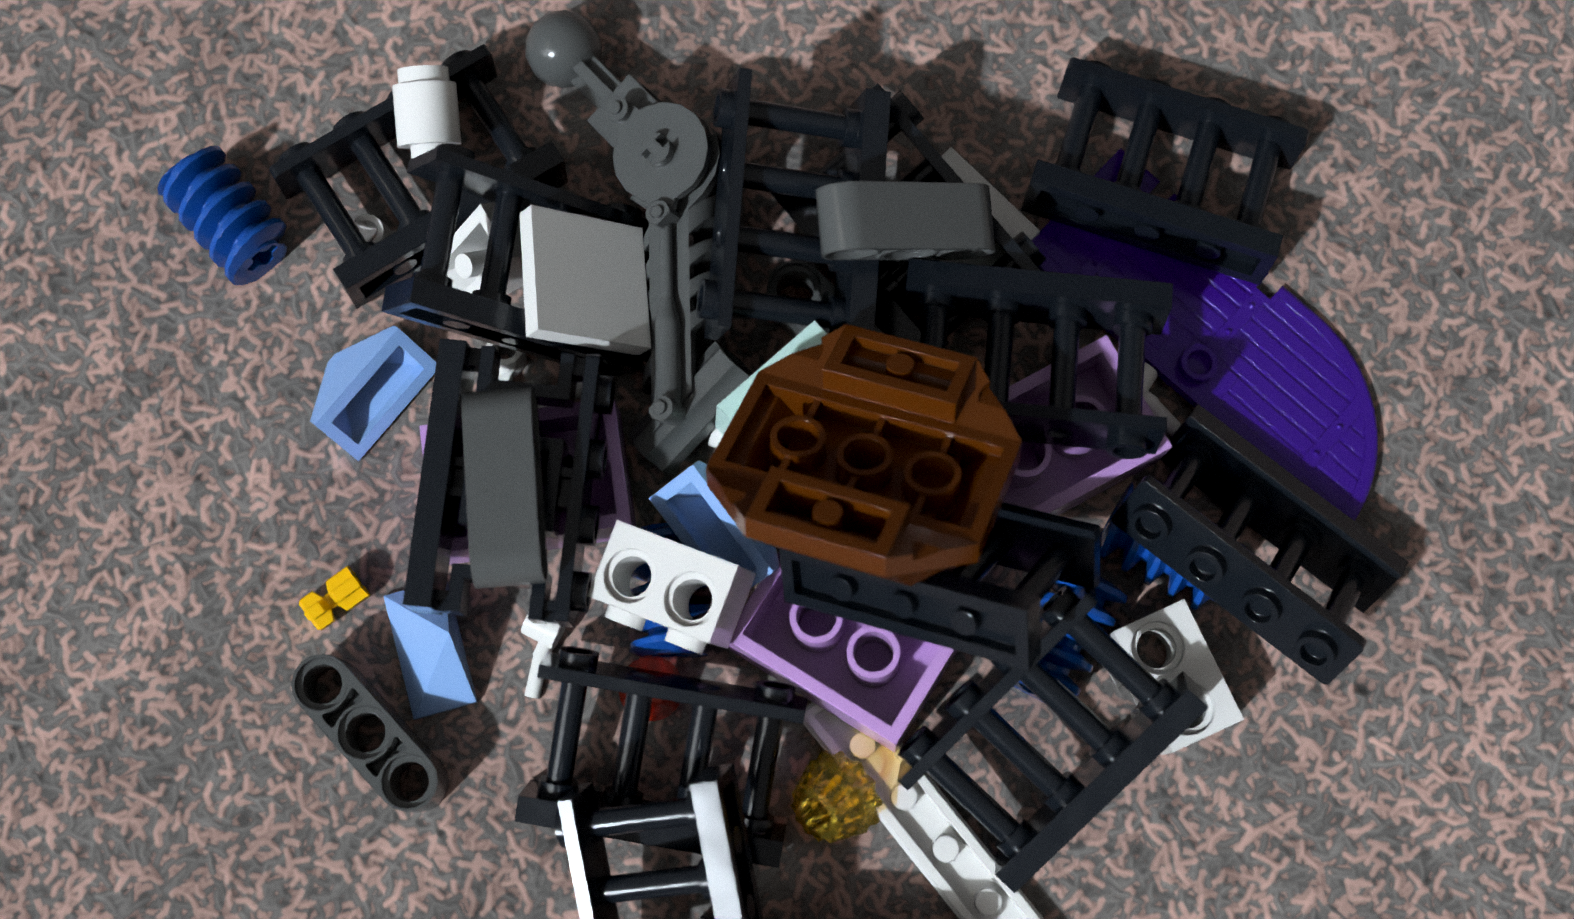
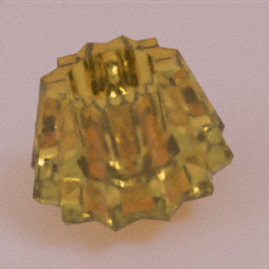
M821 750L816 760L809 761L792 792L793 802L790 807L795 812V821L802 825L805 834L813 835L818 842L826 840L833 843L867 833L869 826L878 824L880 822L878 808L883 804V801L875 791L876 780L865 773L862 762L851 761L843 751L832 754L826 750Z

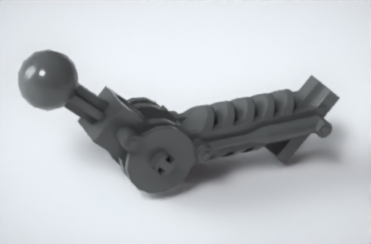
M569 10L550 11L533 24L526 36L525 57L539 80L549 86L558 88L576 87L597 109L587 121L614 148L613 162L615 175L624 189L632 194L630 199L646 209L645 214L649 226L643 237L651 349L642 353V360L646 362L642 376V390L644 394L651 395V406L648 408L649 412L628 435L633 441L632 444L646 459L655 464L662 472L672 474L705 438H710L712 430L715 428L717 405L753 374L724 345L716 342V340L704 339L706 319L698 318L696 313L700 282L703 278L709 279L717 181L721 157V134L710 128L703 119L681 104L662 102L652 91L630 74L621 81L602 62V41L589 19Z

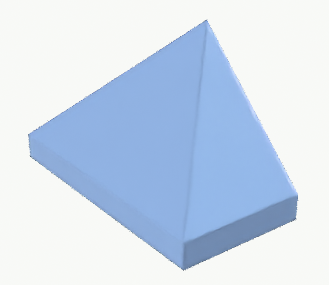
M395 325L334 354L327 362L310 422L357 461H360L435 374L436 361Z
M698 460L653 494L649 500L683 545L756 573L752 588L779 568L776 547L766 545L761 541L750 539L743 535L707 486V464Z
M447 582V586H446V590H447V591H449L448 582ZM405 590L384 595L413 719L417 720L477 703L456 615L450 613H443V615L416 613L403 605Z

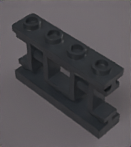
M440 338L403 605L416 613L434 615L450 613L457 616H467L471 583H473L470 565L452 563L449 591L446 590L458 501H461L458 523L464 529H468L462 431L463 392H473L475 372H478L476 391L534 387L537 405L574 409L577 382H581L583 385L573 466L566 467L569 447L564 439L540 437L541 458H548L544 487L546 537L558 538L561 511L567 512L556 601H550L552 577L549 574L546 583L504 586L532 589L528 619L531 622L537 624H559L561 627L575 628L577 612L587 613L591 598L587 595L592 585V573L583 572L582 567L585 545L595 546L598 538L600 507L590 505L593 479L603 480L606 472L608 443L607 440H599L598 435L601 414L611 415L613 411L615 375H606V367L601 355L587 354L585 359L576 358L575 354L561 353L557 385L498 380L501 356L496 347L482 346V348H471L467 341Z

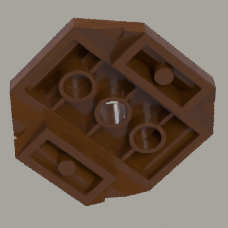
M845 324L821 337L820 345L792 353L758 372L706 465L707 486L747 538L890 581L913 586L945 568L978 563L1020 462L1022 441L1005 409L990 390V381L977 357Z

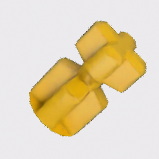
M347 565L326 580L328 590L326 595L321 596L312 590L299 599V605L305 612V617L314 624L317 630H324L335 622L333 613L335 607L339 606L349 612L370 597V594L356 577V573Z

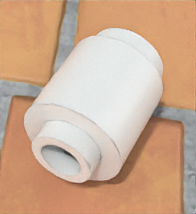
M418 65L397 69L398 84L392 85L397 147L410 149L411 159L436 148L439 144L460 145L461 134L456 82L449 79V67L442 65Z

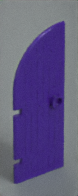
M1120 148L1094 177L1116 182L1125 151ZM1146 169L1140 189L1150 194L1161 181ZM1174 193L1168 200L1176 201L1177 195ZM1050 220L1043 227L1039 235L1032 240L1047 259L1038 267L1040 271L1173 283L1171 311L1161 335L1150 334L1146 337L1145 362L1157 371L1159 378L1194 408L1197 404L1201 405L1355 521L1367 499L1375 475L1378 456L1377 419L1372 396L1359 365L1344 342L1322 318L1284 286L1269 299L1256 288L1257 284L1053 220ZM1105 330L1119 342L1117 334L1112 330Z

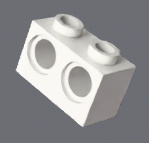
M617 520L587 596L609 604L604 617L640 631L643 630L646 620H650L668 627L665 641L695 653L703 654L706 643L728 649L756 573L734 563ZM647 563L651 570L650 584L642 594L634 597L630 589L631 575L637 567ZM708 586L712 593L710 610L702 618L694 620L689 612L690 597L698 588Z
M1185 599L1109 634L1157 681L1166 679L1170 683L1184 671L1203 690L1209 708L1175 739L1161 755L1176 752L1244 720ZM1142 634L1154 635L1163 642L1166 648V659L1160 668L1147 666L1139 658L1137 642ZM1109 673L1116 686L1122 687L1123 685ZM1131 694L1137 705L1139 700L1133 694ZM1135 709L1131 711V718L1133 719L1140 710Z

